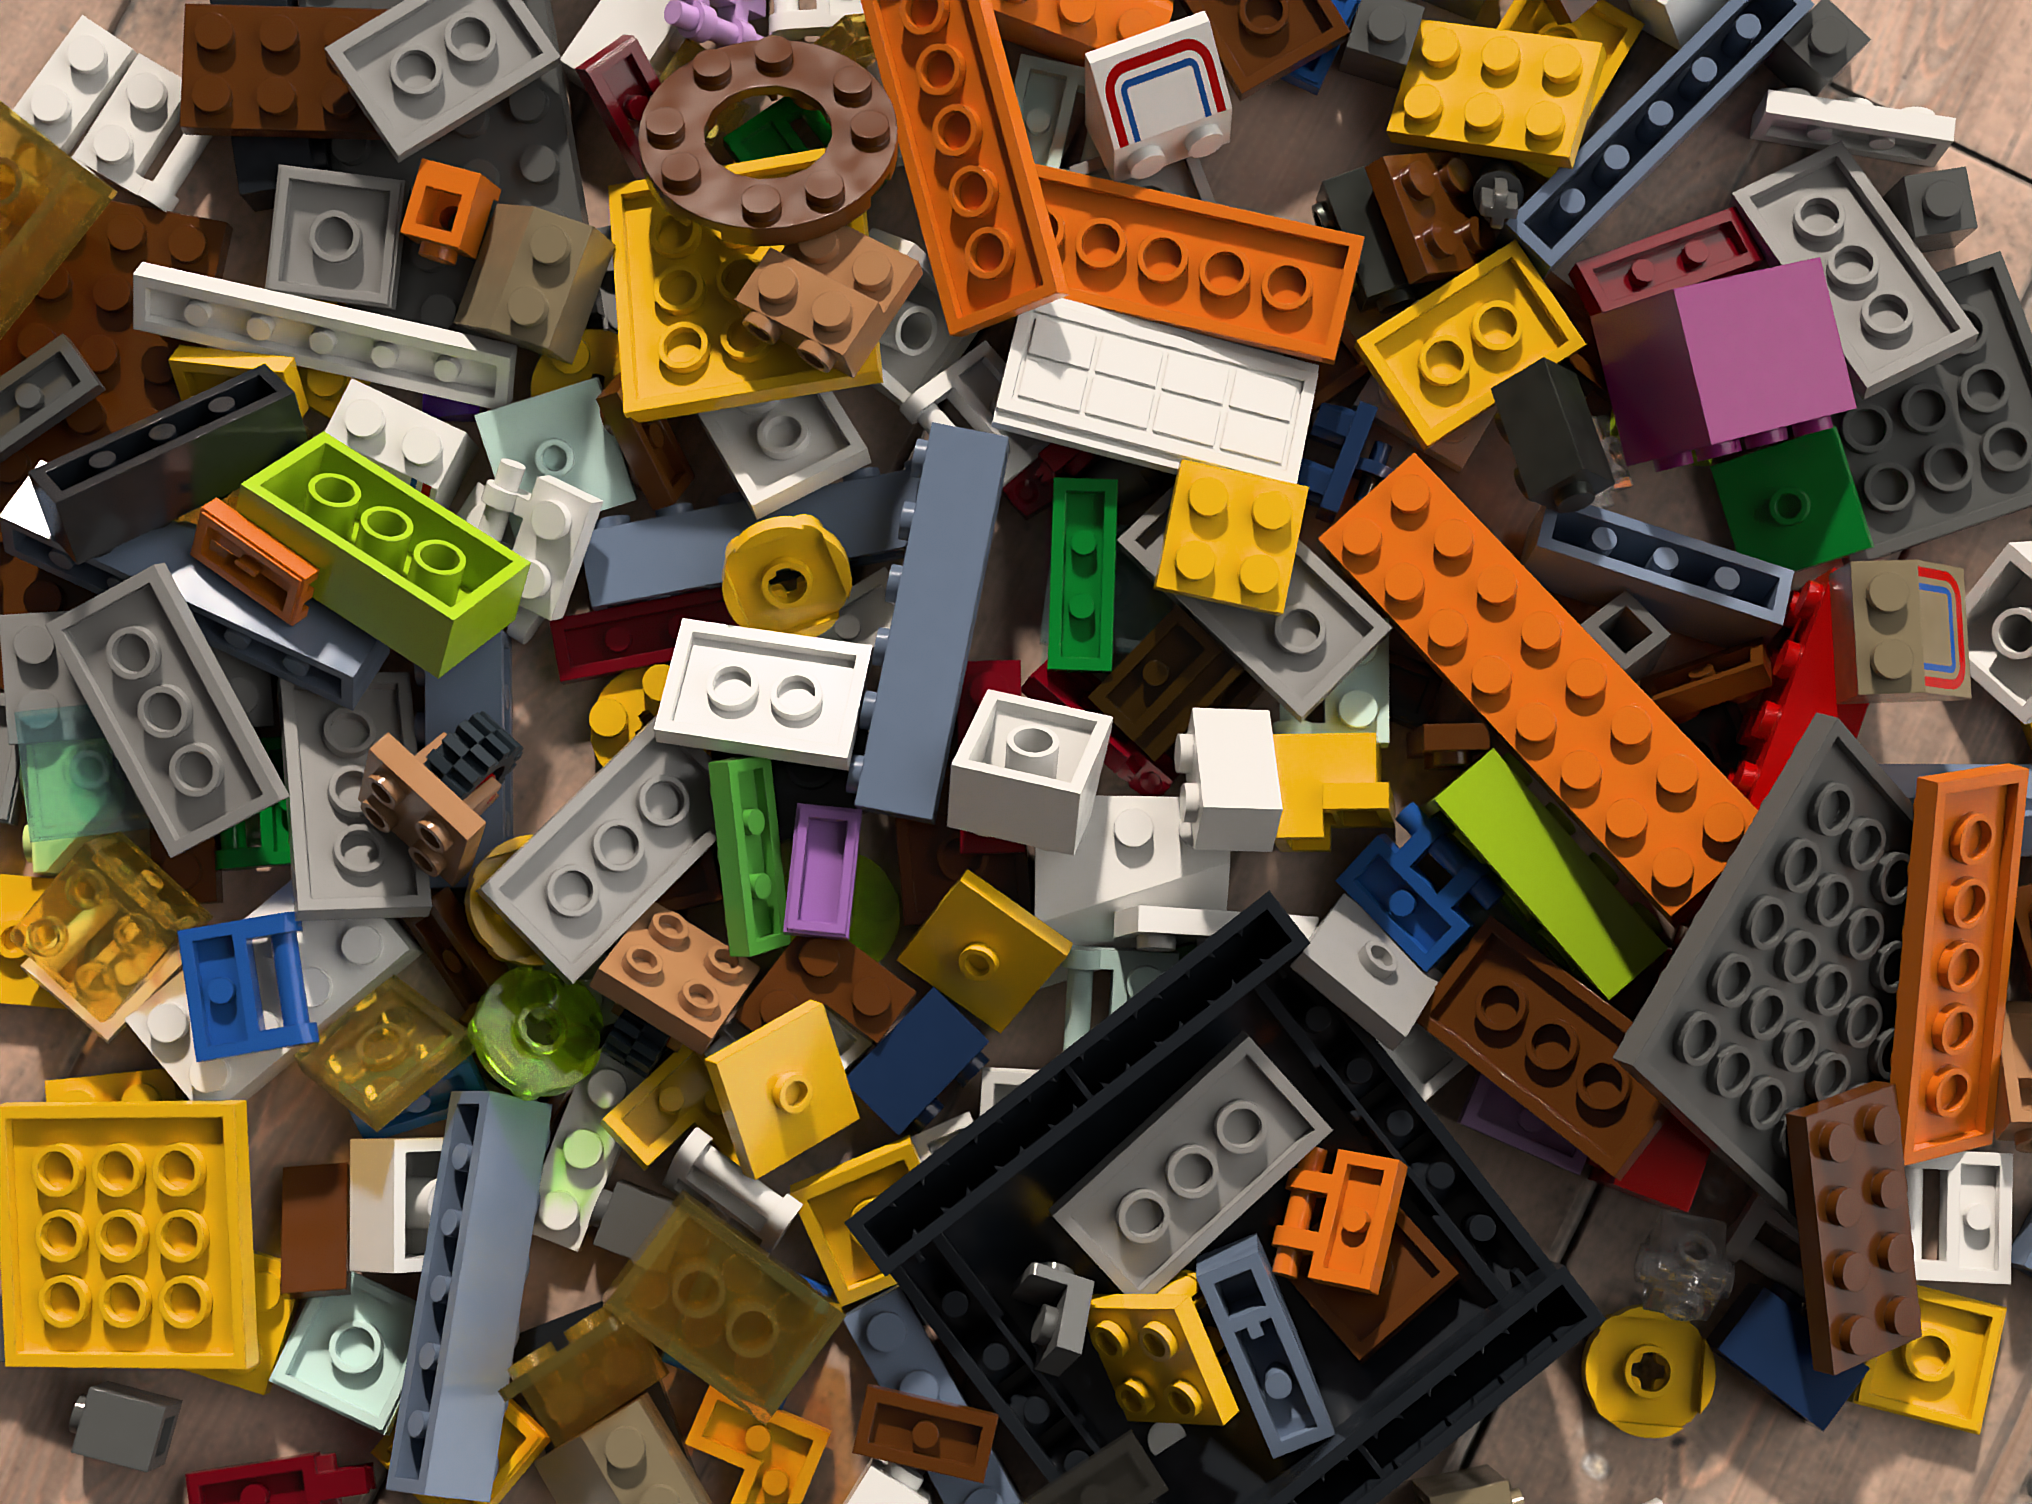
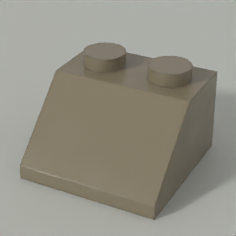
M497 203L453 323L572 365L616 245L594 226L534 206Z
M648 1392L533 1462L557 1504H713Z

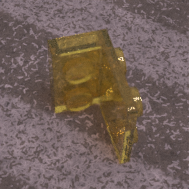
M118 830L87 841L82 845L10 932V939L99 1022H105L117 1013L172 947L179 944L178 930L206 926L213 916L125 834Z
M607 1305L563 1332L570 1343L568 1346L557 1352L550 1341L506 1369L513 1381L498 1391L504 1402H507L521 1392L556 1448L670 1373L629 1306L613 1316Z

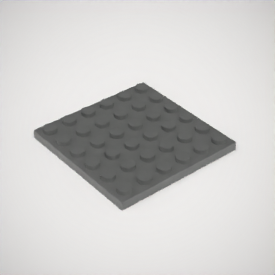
M1820 713L1815 714L1802 738L1794 747L1793 753L1769 794L1762 801L1759 811L1734 853L1729 857L1720 877L1701 909L1696 913L1691 926L1668 965L1661 972L1658 982L1633 1024L1625 1033L1623 1041L1613 1056V1059L1797 1231L1798 1225L1785 1114L1872 1081L1890 1083V1058L1893 1051L1897 1008L1896 993L1899 985L1902 929L1905 919L1908 886L1907 869L1910 861L1914 819L1911 801L1840 719Z

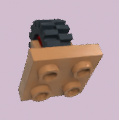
M481 711L480 714L478 712L473 714L468 721L465 719L457 726L453 734L451 732L448 734L443 732L415 756L388 732L368 751L358 800L361 802V810L377 829L384 833L392 831L408 845L411 858L422 871L432 877L440 875L454 887L472 869L486 826V822L480 815L499 797L497 792L506 780L504 777L512 772L517 765L515 762L521 758L523 747L484 711Z
M654 902L627 930L599 966L589 984L591 988L615 1002L611 1012L618 1016L614 1028L605 1040L606 1042L601 1052L645 1079L656 1068L668 1048L678 1053L682 1045H685L702 1056L746 994L762 967L746 957H730L728 945L721 943L687 922L681 915Z

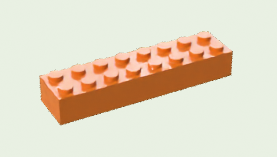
M1414 452L1318 538L1333 563L1385 618L1389 619V623L1483 723H1489V730L1675 928L1705 902L1724 870L1729 857L1734 853L1758 810Z

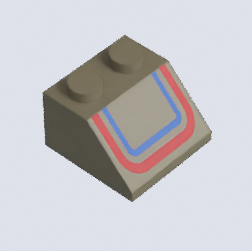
M1918 559L1851 561L1829 574L1837 704L1972 699L1963 568Z

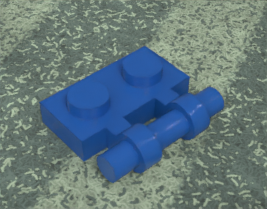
M1412 802L1395 819L1412 837L1399 848L1385 833L1377 835L1335 881L1425 972H1428L1436 967L1476 925L1458 905L1470 894L1486 911H1489L1503 898L1505 892L1489 877L1492 870L1488 866L1480 863L1476 858L1471 860L1447 836L1450 829L1436 815L1429 818ZM1428 853L1453 877L1442 890L1417 866Z

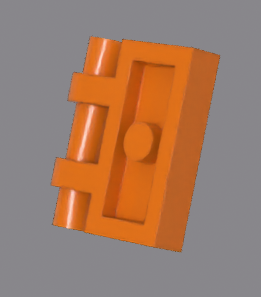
M1315 1146L1298 1162L1297 1168L1289 1170L1285 1188L1291 1191L1284 1223L1275 1227L1271 1245L1277 1248L1272 1273L1285 1278L1297 1279L1303 1255H1313L1308 1274L1309 1279L1319 1284L1378 1295L1408 1166L1397 1159L1338 1149L1333 1173L1327 1174L1323 1173L1328 1151ZM1316 1198H1326L1319 1232L1310 1231L1309 1228Z

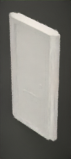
M1061 298L1017 315L991 427L1177 475L1179 462L1183 459L1297 484L1319 374V365Z

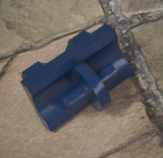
M1360 401L1356 411L1343 406L1327 403L1321 404L1309 439L1338 449L1340 453L1334 469L1302 457L1297 484L1309 487L1306 504L1318 508L1315 516L1316 519L1333 524L1351 477L1360 481L1353 497L1354 501L1359 502L1394 471V469L1386 466L1393 447L1385 442L1375 441L1369 458L1360 457L1378 407Z

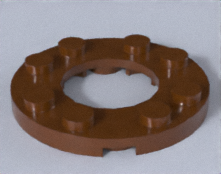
M767 36L761 40L736 43L718 49H707L698 53L693 60L678 68L656 89L643 111L638 135L644 178L651 193L665 211L687 227L693 221L704 227L721 232L722 241L749 246H778L805 242L822 237L846 226L871 207V197L881 187L885 179L891 180L898 157L896 114L887 92L879 81L861 65L838 52L814 44L790 41L781 36ZM764 95L768 96L771 101L778 100V95L790 97L793 103L800 108L819 110L824 116L826 123H829L832 132V138L825 153L809 168L787 177L756 179L738 175L718 164L706 148L705 136L715 127L717 116L727 107L729 111L735 110V103L752 96Z

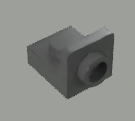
M1055 1262L1031 1263L1013 1283L1011 1297L1040 1307L1031 1332V1342L1038 1344L1034 1369L1059 1377L1082 1354L1095 1281L1074 1275L1072 1269Z

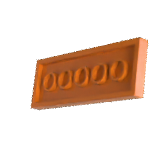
M861 0L883 87L893 104L896 114L898 143L949 335L964 337L1070 295L991 0Z
M1035 164L1070 295L1063 297L1064 299L1225 341L1331 365L1335 364L1364 245V236Z
M2005 763L1917 777L1916 796L1913 803L1914 819L1911 852L1907 869L1908 886L1905 919L1902 929L1899 985L1896 993L1897 1008L1894 1041L1890 1058V1083L1896 1084L1898 1110L1901 1118L1904 1166L1990 1145L1993 1141L2029 768Z

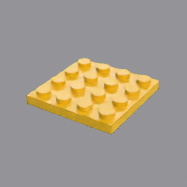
M827 147L723 165V167L735 174L756 179L787 177L809 168L825 153ZM645 179L608 185L612 242L616 245L613 251V267L623 390V412L626 418L630 417L641 423L883 383L879 341L856 376L852 378L833 367L828 373L817 370L797 354L796 348L780 340L775 345L767 344L756 338L743 326L742 321L744 317L735 298L768 249L771 247L781 252L785 245L749 246L722 241L721 232L704 227L693 221L687 227L677 221L657 202ZM866 212L847 224V226L869 236Z
M246 1100L6 1102L0 1104V1270L5 1367L248 1369L259 1363Z

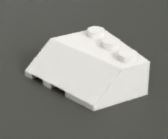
M1096 795L1090 819L1074 856L1056 851H1044L1035 847L1034 916L1071 941L1073 945L1136 948L1137 939L1114 938V912L1137 905L1227 911L1230 851L1194 850L1191 823L1181 822L1180 797ZM1176 942V946L1181 945V944H1185V943H1188V942ZM1061 963L1040 989L1066 981L1068 968H1063Z

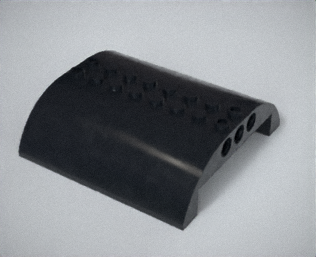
M1270 890L844 1222L886 1277L888 1274H891L994 1411L999 1414L1001 1420L1065 1504H1377L1607 1320L1567 1268L1548 1259L1376 1038L1292 970L1290 965L1299 952L1311 943ZM1243 1031L1256 1043L1333 1130L1316 1146L1328 1151L1323 1173H1333L1338 1149L1397 1159L1408 1166L1399 1207L1458 1271L1461 1279L1361 1365L1285 1277L1275 1275L1334 1427L1335 1435L1273 1459L1234 1365L1230 1361L1223 1365L1221 1369L1239 1411L1224 1426L1180 1424L1186 1436L1155 1456L1148 1446L1147 1438L1150 1428L1156 1422L1127 1421L1123 1409L1116 1400L1114 1388L1101 1358L1091 1342L1087 1327L1082 1354L1059 1377L1034 1369L1038 1344L1031 1342V1332L1040 1307L1013 1299L1011 1297L1012 1286L1031 1263L1055 1262L1072 1269L1074 1275L1095 1281L1092 1296L1094 1294H1124L1057 1222L1048 1209ZM1289 1171L1197 1256L1257 1233L1271 1268H1273V1260L1275 1259L1277 1248L1271 1244L1275 1227L1284 1223L1291 1191L1285 1188ZM1316 1198L1310 1228L1322 1219L1326 1198ZM1196 1257L1182 1270H1191L1196 1273ZM1208 1304L1197 1310L1204 1327L1212 1326L1217 1328Z

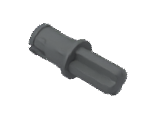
M1494 159L1485 163L1480 169V178L1473 190V200L1480 215L1490 218V228L1503 229L1504 219L1517 218L1518 210L1524 199V193L1515 167L1506 160Z

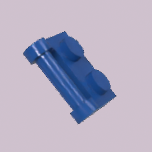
M294 911L177 931L196 1062H207L320 1042L317 1022L310 1023L297 939V933L303 932L302 921H295ZM270 937L284 1027L266 1030L252 940Z

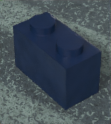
M933 987L847 1076L850 1088L898 1135L908 1126L919 1134L945 1107L936 1097L953 1080H956L964 1088L990 1061L981 1052L990 1041Z
M1749 1282L1706 1341L1714 1353L1800 1420L1824 1432L1870 1368L1861 1363L1837 1375L1814 1371L1808 1320L1801 1315L1806 1308V1304L1776 1282L1769 1289L1765 1286Z

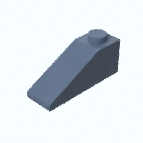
M1257 1233L1197 1256L1196 1278L1273 1459L1335 1435L1334 1427L1275 1275L1272 1273L1271 1265Z

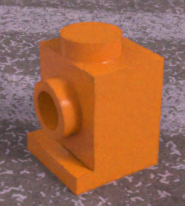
M422 158L400 232L417 244H420L418 254L429 260L455 266L458 255L476 259L493 201H499L502 189L481 173ZM456 213L452 230L449 231L448 221Z

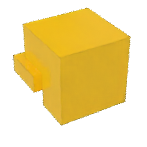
M1376 733L1273 734L1283 807L1274 842L1280 852H1331V827L1396 828V802L1389 782H1382V749Z

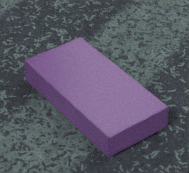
M797 803L783 928L784 935L849 941L862 809Z

